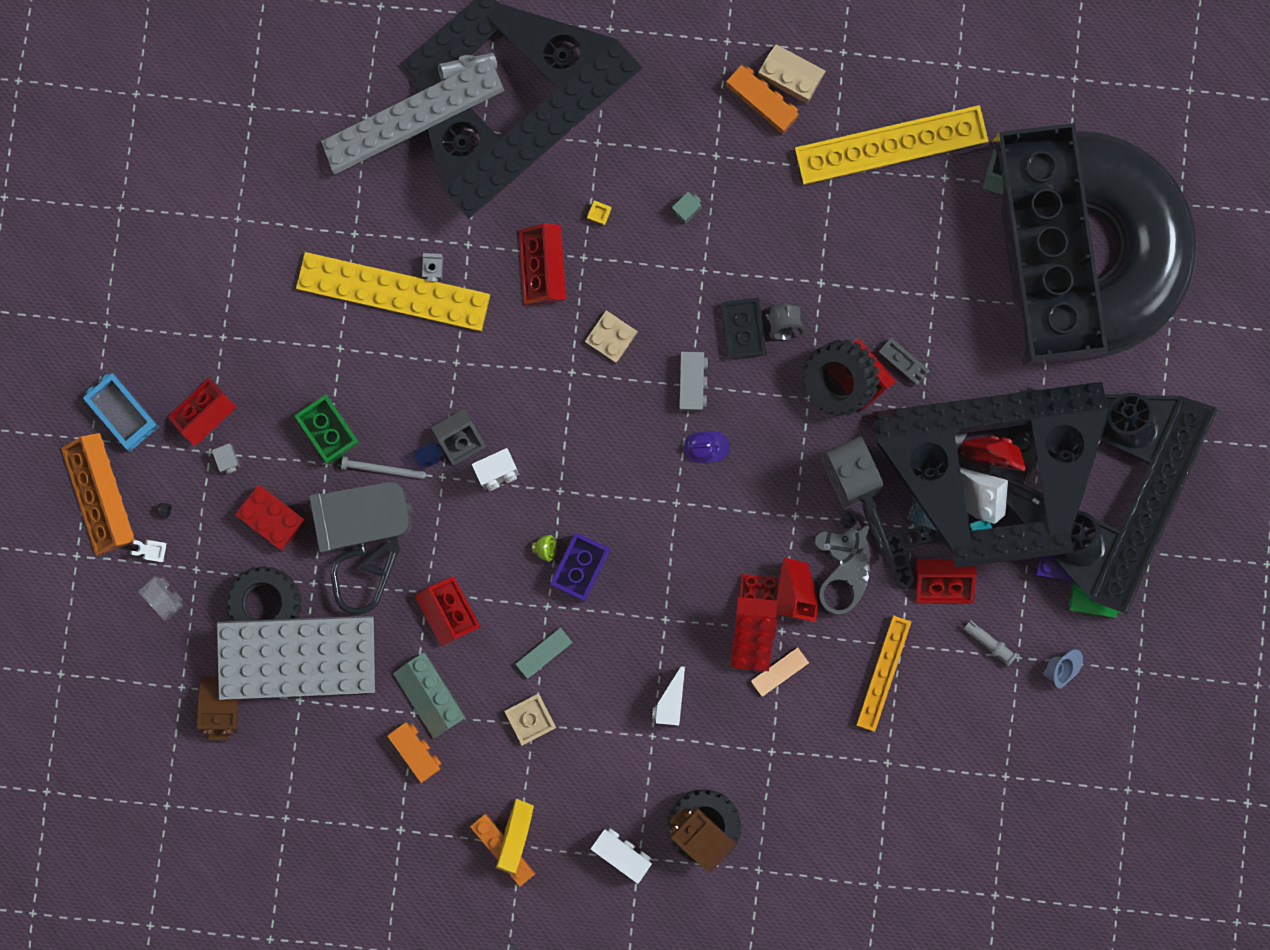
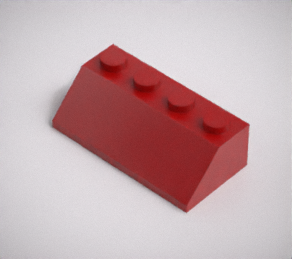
M543 223L518 230L524 305L565 301L566 289L561 225Z

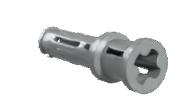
M972 620L963 629L992 652L993 657H998L1003 661L1007 668L1018 655L1005 647V643H999Z

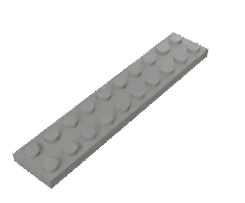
M488 58L321 142L334 174H337L505 90L491 58Z

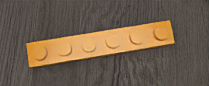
M892 616L856 724L857 726L875 732L911 621Z

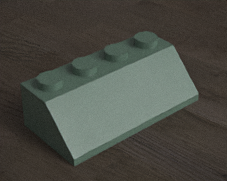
M422 653L393 673L433 739L466 719L426 653Z

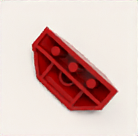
M990 435L989 438L978 437L965 440L962 443L961 457L973 463L1025 471L1026 468L1020 448L1012 444L1013 441L1008 438L1002 437L1000 439Z

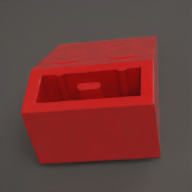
M783 557L778 584L776 615L816 622L819 602L809 563Z
M742 574L740 597L777 601L780 578ZM776 615V622H775V630H774V638H773V639H775V634H776L777 615Z

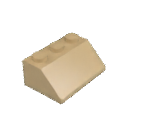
M776 44L762 65L758 78L808 104L826 71Z

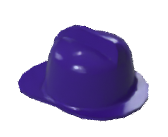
M714 431L693 433L687 437L684 443L686 456L693 462L699 463L721 461L728 455L730 450L727 437L720 432Z

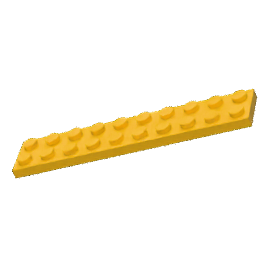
M978 105L795 147V153L803 185H808L988 143L989 140L981 108Z
M307 252L304 254L296 287L297 290L480 332L483 329L490 294L439 282H426V279Z

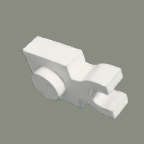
M138 540L132 541L133 544H138L139 549L137 551L131 550L130 554H143V559L163 562L167 543L146 540V543L143 544Z

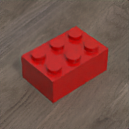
M261 485L256 487L235 514L282 551L287 548L307 522Z

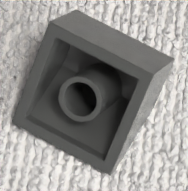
M465 409L431 427L453 466L486 448Z

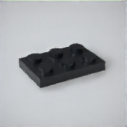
M759 297L721 302L728 358L737 359L767 355Z

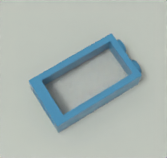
M113 373L110 375L106 374L100 379L101 383L96 387L92 386L85 392L86 395L83 399L121 444L131 452L157 430L159 426Z

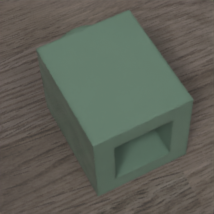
M687 192L672 207V212L686 224L701 209V200L696 194L693 193L691 195Z

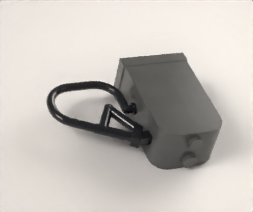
M859 436L826 451L820 457V460L843 510L862 502L864 515L886 560L892 561L894 555L876 510V503L872 498L879 494L883 487V482L865 442Z
M394 482L309 495L320 553L326 555L336 551L359 547V549L340 554L334 560L330 570L335 601L343 611L349 614H364L370 612L378 605L395 558L401 549L398 539L405 537L412 528L410 514H413L412 503L407 500L405 491ZM384 542L366 557L359 567L361 570L381 576L373 600L367 606L360 608L346 605L341 598L337 577V569L340 563L347 558L366 554L365 546ZM386 550L390 551L384 569L370 565Z

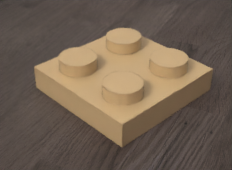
M606 310L585 340V343L617 364L638 331Z
M539 693L504 711L522 746L556 728Z

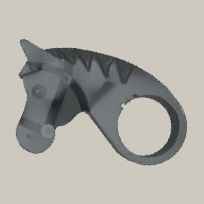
M869 526L864 527L860 531L850 528L849 531L843 534L821 532L814 539V548L819 552H828L829 556L838 563V567L820 586L817 595L820 607L830 615L840 616L848 613L860 601L865 592L870 570V552L866 540ZM835 581L846 582L851 587L852 600L846 609L834 610L826 604L824 590L829 583Z

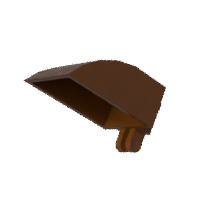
M218 676L201 677L197 729L202 735H209V741L226 742L230 735L238 733L240 699L219 700Z
M697 806L689 808L687 811L682 807L676 811L675 815L671 816L672 819L669 822L673 826L668 834L688 855L711 873L737 844Z

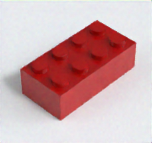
M738 597L731 668L769 672L777 601Z

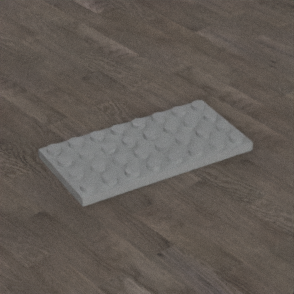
M373 616L217 622L219 700L375 693Z

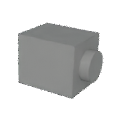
M230 443L212 450L221 473H226V475L232 474L237 471L236 468L240 467L233 445Z

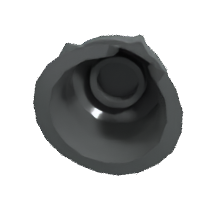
M784 301L782 304L774 305L770 310V314L766 315L771 325L769 334L771 339L780 341L791 340L790 328L787 327H797L801 335H804L806 332V327L801 322L800 307L787 304Z

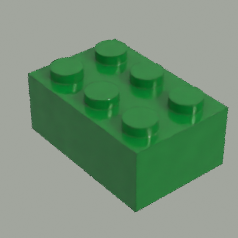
M326 394L295 415V418L328 465L360 445V442Z

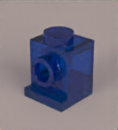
M435 442L413 451L422 471L426 469L425 465L433 466L439 463L438 459L445 455L441 446H436Z

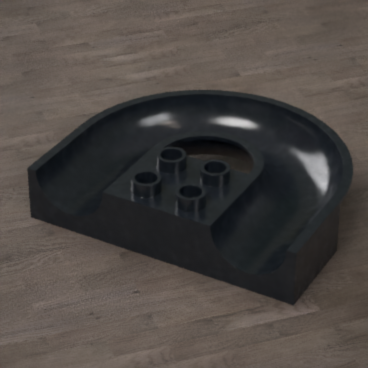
M1075 123L999 132L991 144L992 149H995L998 154L1002 171L1003 205L1001 213L1013 297L1020 306L1025 334L1023 367L1113 355L1128 350L1154 335L1168 322L1182 303L1189 289L1196 262L1197 244L1193 217L1187 200L1174 178L1156 159L1141 148L1111 135L1096 132H1076ZM1087 208L1095 209L1107 216L1114 224L1120 239V252L1116 264L1110 272L1099 279L1097 278Z

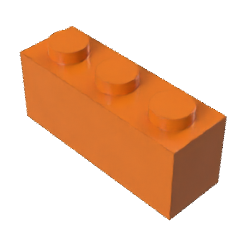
M405 722L390 733L388 738L419 781L423 783L441 770L439 765L442 763L436 755L432 756L428 751L430 746L424 739L420 740L416 735L419 731L414 724L411 723L409 725L408 722Z

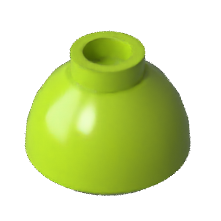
M552 535L543 536L532 544V552L536 553L542 560L551 562L555 558L557 544Z

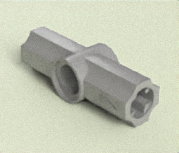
M493 53L480 56L462 55L459 57V60L439 64L438 73L440 79L444 81L488 58H491L495 68H497L495 55Z

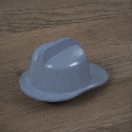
M1074 649L1064 656L1053 657L1050 659L1043 675L1054 682L1057 688H1063L1079 673L1082 667L1083 655L1081 651Z

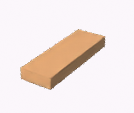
M796 648L771 666L769 672L764 671L751 682L763 697L809 664L799 648Z

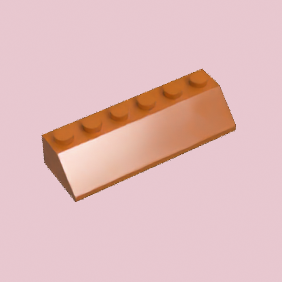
M100 433L81 436L63 446L61 450L95 555L99 556L131 544L134 540V534L131 530L128 516L122 503V497L116 484V478L113 475L110 460Z

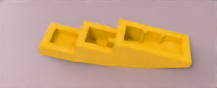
M515 799L504 832L505 836L500 848L501 853L496 865L497 869L512 875L516 874L527 838L534 805Z

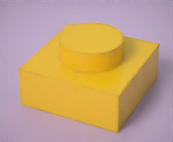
M593 201L587 219L605 226L612 207Z

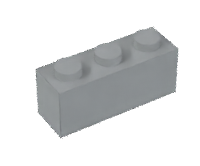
M681 352L680 411L702 412L703 407H707V395H703V388H707V376H704V369H708V357H704V352Z

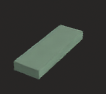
M559 628L517 662L516 665L526 678L529 679L573 642Z

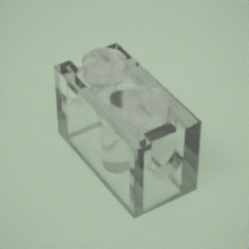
M155 576L138 593L163 620L167 621L184 606L181 603L183 599L176 591L172 593L168 587L170 585L163 577L159 579V577Z

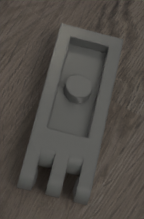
M892 338L878 352L917 386L920 382L915 377L918 376L921 380L925 378L920 371L922 370L926 374L930 372L929 369Z

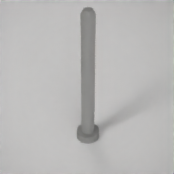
M344 456L342 459L341 470L353 468L418 479L426 478V473L423 471L352 461Z

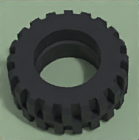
M834 340L815 350L806 360L807 365L803 367L805 376L802 377V383L806 384L804 391L806 394L809 393L811 403L815 402L817 404L816 408L820 411L825 409L826 414L832 415L835 413L836 416L850 415L868 404L878 390L876 385L879 384L880 378L876 377V374L879 373L878 367L874 366L876 361L874 357L870 358L868 355L869 351L866 348L861 349V344L857 342L851 344V340ZM831 362H839L845 365L852 373L854 388L850 394L836 390L830 383L828 367Z
M260 566L250 568L246 572L243 571L237 579L233 580L231 589H228V600H226L228 611L226 612L231 621L255 620L247 611L246 601L249 593L254 588L262 585L275 588L282 599L281 610L272 620L299 619L298 615L302 610V597L299 594V588L290 576L276 568Z
M709 789L694 790L683 795L672 807L667 822L668 833L673 826L669 822L672 819L671 816L675 815L678 809L683 807L687 811L689 808L697 806L699 809L709 808L714 810L722 820V831L736 844L740 839L741 820L738 810L731 800L717 791ZM669 836L670 842L677 853L683 858L697 863Z

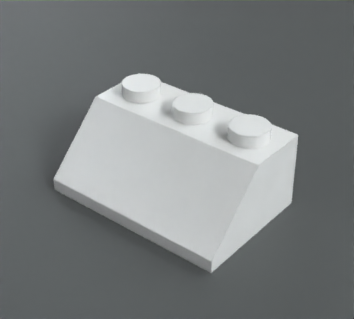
M611 828L609 831L604 829L591 847V850L633 881L639 883L652 865L649 861L651 857L642 851L640 854L633 850L635 846L627 840L622 842L618 839L619 834Z

